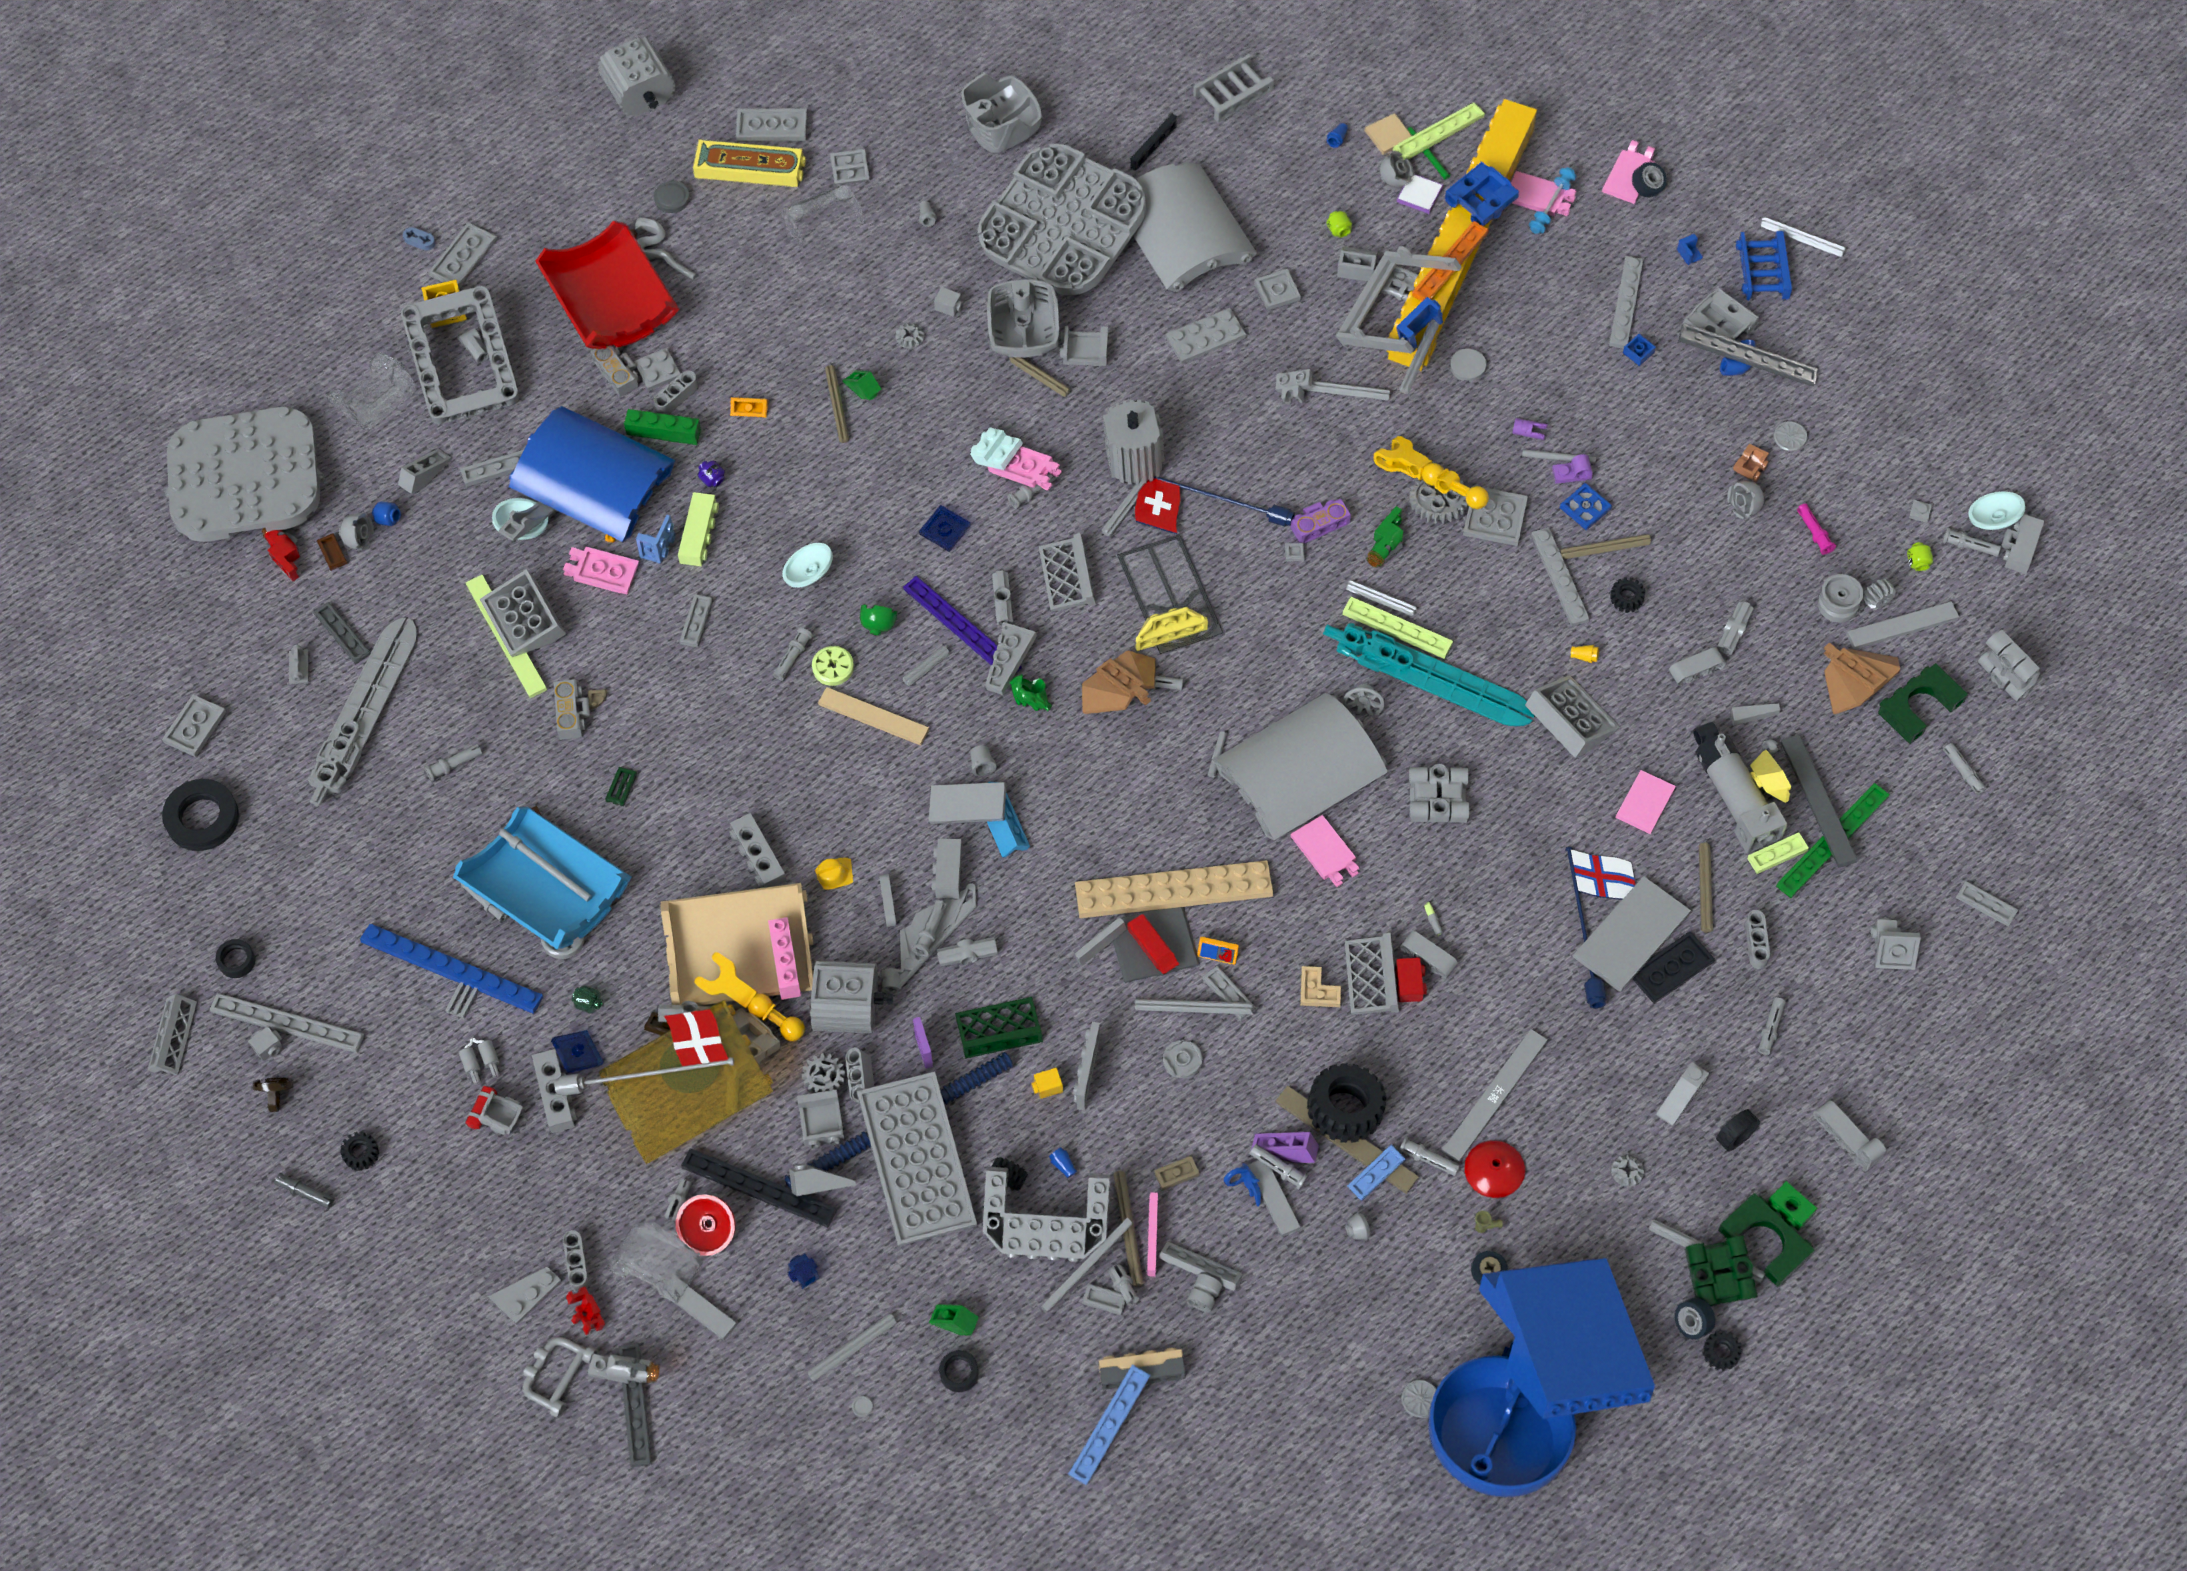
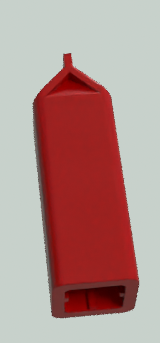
M1144 914L1139 915L1127 924L1129 933L1157 970L1163 975L1180 965L1173 952Z

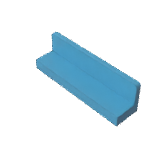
M1006 793L1004 821L987 822L1002 857H1007L1014 850L1024 851L1030 847Z

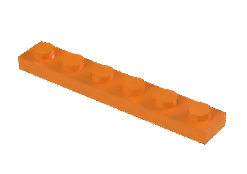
M1473 221L1443 257L1456 258L1461 265L1488 234V229ZM1432 268L1412 291V296L1421 302L1426 297L1432 299L1455 271Z

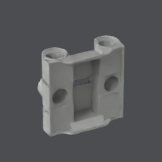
M1718 288L1701 301L1685 318L1683 323L1736 340L1743 331L1748 335L1752 333L1758 325L1759 317ZM1723 320L1726 322L1722 327L1717 326Z
M2000 630L1987 640L1986 644L1991 650L1983 654L1978 663L1991 674V681L1995 682L1999 689H2005L2018 703L2019 699L2025 698L2034 687L2040 675V668L2003 630Z
M1435 764L1433 767H1429V770L1427 767L1409 768L1411 822L1467 823V819H1469V802H1466L1468 768L1450 767L1449 771V768L1443 764ZM1437 788H1442V798H1437ZM1438 808H1439V809H1442L1443 811H1442V812H1438V811H1436L1435 809H1438Z
M743 1008L738 1009L718 1022L722 1045L728 1058L733 1057L735 1065H724L725 1073L731 1079L737 1078L747 1070L757 1069L762 1060L780 1049V1041L773 1035L771 1029L755 1015L746 1012ZM735 1042L741 1049L738 1050L732 1043Z

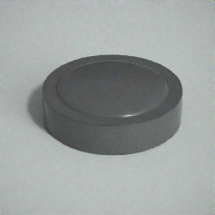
M678 181L664 182L654 192V201L657 208L665 213L680 212L689 203L688 189L683 183Z

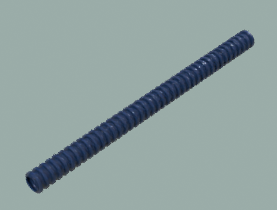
M1003 1052L1002 1056L998 1055L996 1059L992 1058L991 1062L987 1061L986 1065L982 1064L980 1068L976 1067L975 1071H970V1074L966 1073L964 1077L960 1076L959 1080H954V1083L950 1082L948 1086L944 1085L943 1089H940L944 1104L947 1105L948 1101L953 1102L954 1098L958 1099L959 1095H965L964 1092L968 1093L970 1089L974 1090L975 1086H981V1083H986L987 1079L991 1080V1077H997V1074H1002L1003 1070L1007 1071L1008 1068H1013L1010 1056ZM861 1132L862 1135L858 1134L855 1139L851 1138V1141H845L844 1145L840 1144L839 1148L835 1147L833 1151L829 1150L828 1154L824 1153L823 1157L819 1156L817 1160L813 1159L812 1163H806L807 1166L825 1171L834 1169L835 1165L838 1167L839 1163H845V1160H850L851 1156L855 1157L857 1153L861 1154L862 1150L866 1151L867 1147L871 1148L868 1133ZM785 1175L784 1180L789 1189H792L790 1175Z

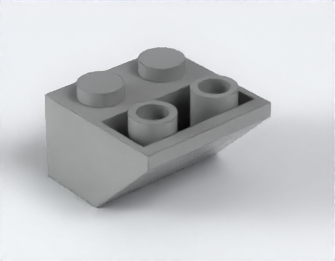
M1343 246L1338 263L1337 277L1368 282L1375 270L1378 251Z

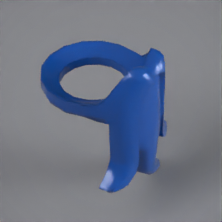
M1243 1163V1167L1235 1168L1226 1174L1224 1183L1227 1186H1235L1244 1182L1249 1190L1250 1197L1255 1196L1256 1205L1259 1207L1261 1191L1258 1182L1260 1181L1255 1177L1247 1164ZM1241 1173V1178L1238 1181L1230 1182L1234 1175Z

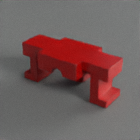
M585 1286L579 1288L575 1294L569 1291L566 1296L569 1305L582 1301L581 1305L575 1307L577 1313L573 1315L572 1323L577 1324L581 1320L584 1324L582 1329L585 1335H589L591 1329L594 1328L596 1331L602 1330L605 1322L600 1315L601 1311L592 1294L588 1293Z

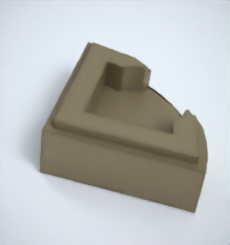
M607 689L588 690L589 709H594L600 706L603 700L605 701Z

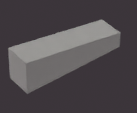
M1777 703L1732 707L1730 711L1732 724L1734 726L1779 715L1780 706Z

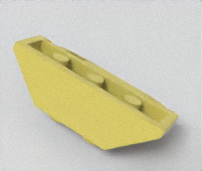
M1187 607L1173 608L1162 614H1154L1146 619L1136 637V650L1140 651L1208 630V619Z
M1765 750L1750 765L1753 771L1750 774L1759 788L1763 787L1768 794L1786 803L1789 801L1791 785L1783 770L1770 753Z

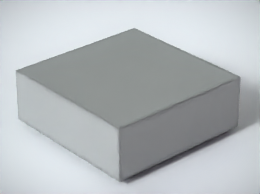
M1285 543L1286 562L1304 561L1303 543Z

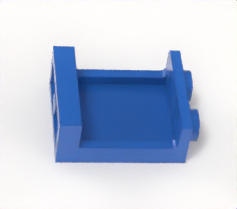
M1428 297L1396 326L1399 340L1405 338L1414 349L1412 353L1418 348L1415 336L1431 320L1434 319L1440 325L1443 323L1440 304Z

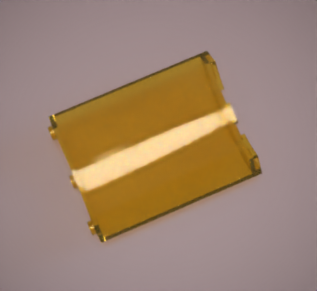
M725 1000L709 1009L714 1014L718 1023L721 1042L728 1058H734L735 1065L725 1064L603 1082V1085L608 1087L609 1091L607 1094L626 1131H632L630 1135L634 1140L633 1143L646 1164L773 1092L771 1087L774 1083L768 1073L764 1074L749 1047L752 1044L746 1034H742L735 1020L736 1011L731 1004L727 1005ZM671 1030L599 1071L600 1077L607 1078L682 1067L674 1049Z

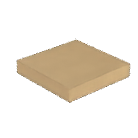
M1395 113L1365 127V132L1383 155L1392 151L1395 145L1412 137Z

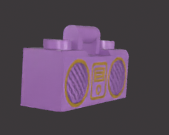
M1341 499L1336 501L1330 500L1324 507L1318 502L1304 508V515L1298 514L1291 520V530L1299 543L1305 544L1350 524L1351 514Z

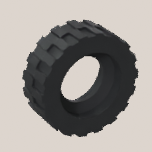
M1745 1109L1723 1126L1717 1134L1716 1140L1727 1152H1730L1740 1146L1759 1127L1760 1120L1749 1109Z

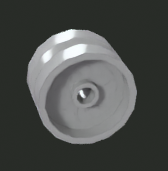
M1845 574L1833 575L1826 579L1818 597L1820 613L1832 622L1842 623L1854 618L1863 599L1861 584L1855 578Z

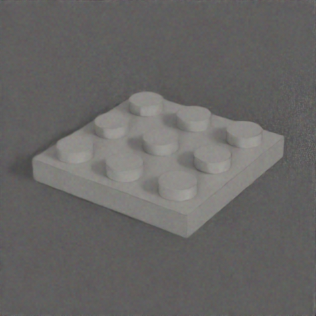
M1484 488L1488 492L1489 501L1484 508L1478 510L1469 506L1463 536L1518 546L1528 496Z

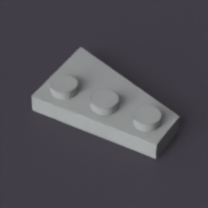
M545 1267L488 1296V1298L518 1325L562 1281L548 1267Z

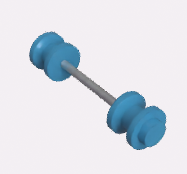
M1571 168L1560 169L1559 174L1561 176L1556 177L1554 180L1558 188L1544 213L1540 211L1535 212V220L1529 223L1530 230L1533 233H1544L1546 230L1544 225L1551 222V218L1547 213L1561 189L1569 190L1571 187L1569 182L1576 179L1575 172Z

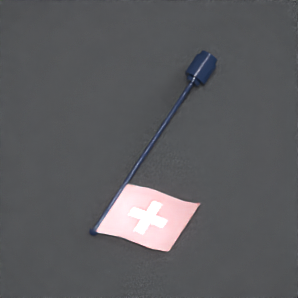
M1156 476L1153 477V481L1147 480L1139 490L1135 505V520L1137 523L1176 535V521L1180 506V488L1266 513L1269 522L1284 527L1291 526V520L1295 517V512L1274 504L1266 510L1160 477L1156 478Z

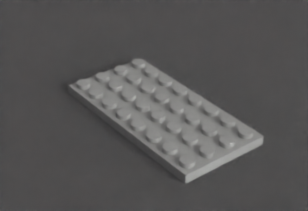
M931 1072L857 1091L898 1247L977 1226L936 1073Z

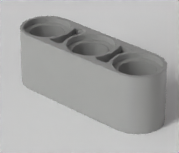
M684 371L654 397L657 413L670 414L697 390L698 385L694 372Z
M1713 647L1673 664L1669 671L1677 685L1682 686V683L1692 682L1699 679V676L1703 675L1704 677L1714 673L1716 669H1723L1726 666V662L1719 650Z
M1752 910L1745 921L1749 961L1752 967L1762 969L1766 966L1770 957L1766 919L1762 911ZM1751 920H1756L1759 923L1755 924ZM1753 938H1759L1761 941H1755ZM1759 955L1764 959L1760 960L1756 956Z
M1412 931L1400 945L1402 952H1407L1411 958H1420V961L1426 965L1427 969L1434 974L1438 973L1442 976V979H1446L1458 964L1453 956L1415 931Z
M854 1047L848 1050L845 1059L850 1098L860 1104L857 1091L875 1086L870 1055Z
M570 1230L563 1236L568 1279L572 1288L578 1292L581 1287L585 1286L586 1289L589 1287V1275L581 1235L578 1231ZM571 1240H578L575 1245H569ZM574 1259H581L578 1264H571ZM577 1278H584L581 1283H574Z

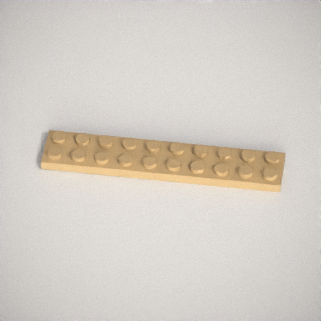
M1268 861L1075 882L1079 918L1273 897Z

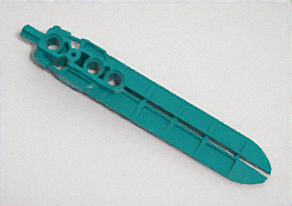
M1349 623L1344 631L1328 624L1325 627L1323 634L1339 641L1337 652L1354 658L1364 667L1376 672L1381 671L1504 725L1525 726L1533 721L1515 712L1518 711L1534 718V715L1525 706L1527 701L1512 691L1398 643L1393 638L1378 631L1363 630V627L1356 626L1353 623Z

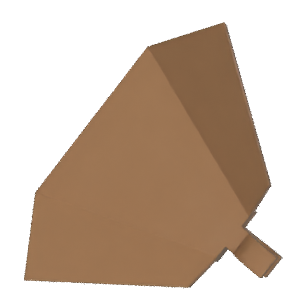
M1831 643L1824 647V650H1826L1824 655L1831 659L1824 674L1833 714L1861 706L1900 672L1898 657L1853 649L1847 650L1845 648L1840 651Z
M1125 651L1116 659L1112 660L1110 658L1096 668L1097 673L1082 683V709L1084 714L1126 710L1135 696L1138 697L1141 703L1147 705L1151 702V699L1147 697L1149 694L1145 689L1155 688L1156 660L1136 652Z

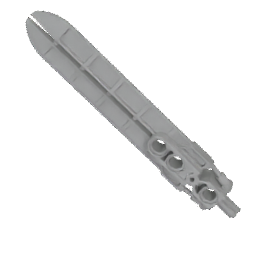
M400 618L392 622L380 634L328 739L324 741L317 755L315 768L311 771V775L308 778L310 786L316 788L310 800V803L314 804V806H321L327 793L332 795L340 793L347 776L354 771L372 729L415 645L417 630L413 620L409 619L399 638L398 635L406 618ZM346 771L343 777H341L339 773Z

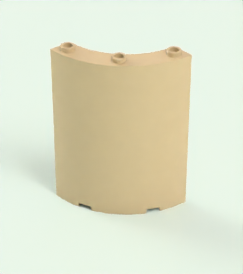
M801 883L661 901L664 936H669L666 937V952L670 969L669 982L672 1005H681L685 1001H693L698 1006L735 1001L726 994L710 995L694 983L696 977H703L708 981H714L720 976V967L712 959L714 952H718L735 964L737 977L759 994L767 996L781 995L768 920L788 917L800 992L811 991L814 970H812L810 945H813L812 933L808 934L804 902H807L806 890H802Z

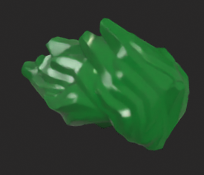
M1021 674L1009 682L1018 706L1021 703L1024 707L1028 704L1035 711H1039V708L1049 711L1052 707V704L1048 702L1045 690L1046 684L1042 679L1038 678L1034 681L1024 679Z

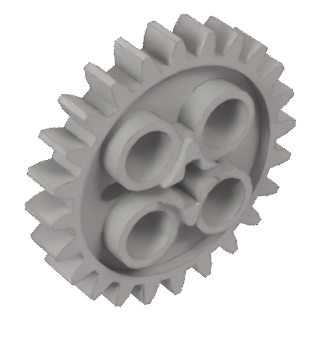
M1416 480L1415 485L1411 486L1409 494L1411 509L1415 510L1416 515L1421 513V519L1427 517V522L1431 519H1434V523H1437L1438 520L1444 523L1445 519L1452 522V517L1458 519V514L1463 515L1464 510H1467L1465 497L1453 490L1443 494L1438 489H1435V486L1427 485L1423 480Z

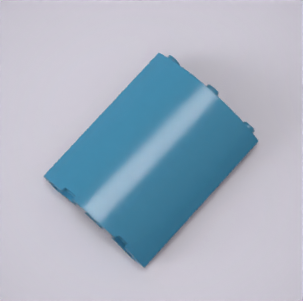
M528 806L517 807L504 829L513 836H518L523 840V844L592 895L590 901H585L520 850H515L500 835L475 856L460 860L455 867L453 878L556 949L570 946L573 944L574 939L577 937L582 939L591 932L611 911L610 905L616 897L618 899L621 897L632 878Z

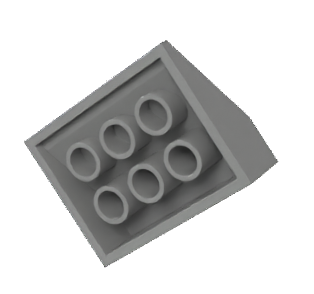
M527 569L480 598L511 657L549 645L566 635L536 578Z
M1570 675L1535 689L1525 704L1530 712L1541 721L1544 727L1575 758L1589 752L1620 729L1617 723Z

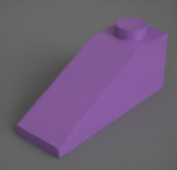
M1311 1132L1255 1134L1252 1148L1257 1143L1278 1159L1294 1163H1315L1319 1148Z

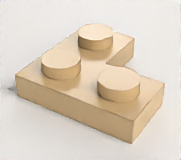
M1302 966L1300 1006L1340 1007L1341 986L1321 985L1322 967Z

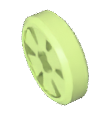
M825 647L818 651L813 658V674L819 682L825 685H840L846 682L853 673V658L842 647ZM830 664H836V668H832V666L830 667Z

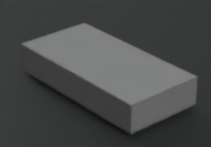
M1089 1283L1082 1300L1084 1305L1122 1315L1126 1303L1122 1293Z

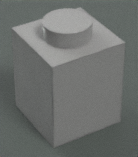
M941 287L934 299L935 310L954 317L963 307L961 294Z

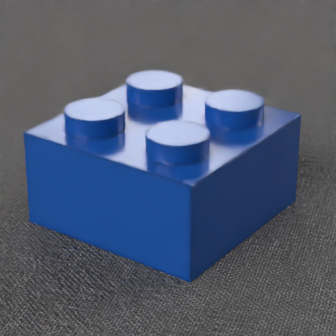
M1638 334L1624 346L1623 354L1638 366H1641L1655 353L1656 346Z

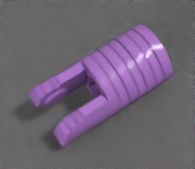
M1515 418L1512 434L1545 440V435L1532 432V427L1547 429L1548 424Z

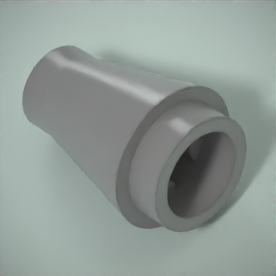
M922 201L919 204V222L925 227H930L935 224L936 215L930 203Z

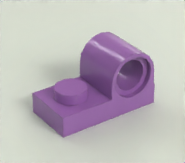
M1585 454L1575 456L1571 463L1552 466L1555 484L1592 479L1589 456Z

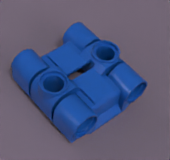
M1482 161L1448 188L1445 193V200L1449 206L1455 208L1460 204L1471 213V222L1475 221L1482 226H1485L1492 219L1500 217L1502 211L1519 197V191L1512 186L1506 177L1492 166L1488 167ZM1475 194H1479L1485 201L1480 200Z

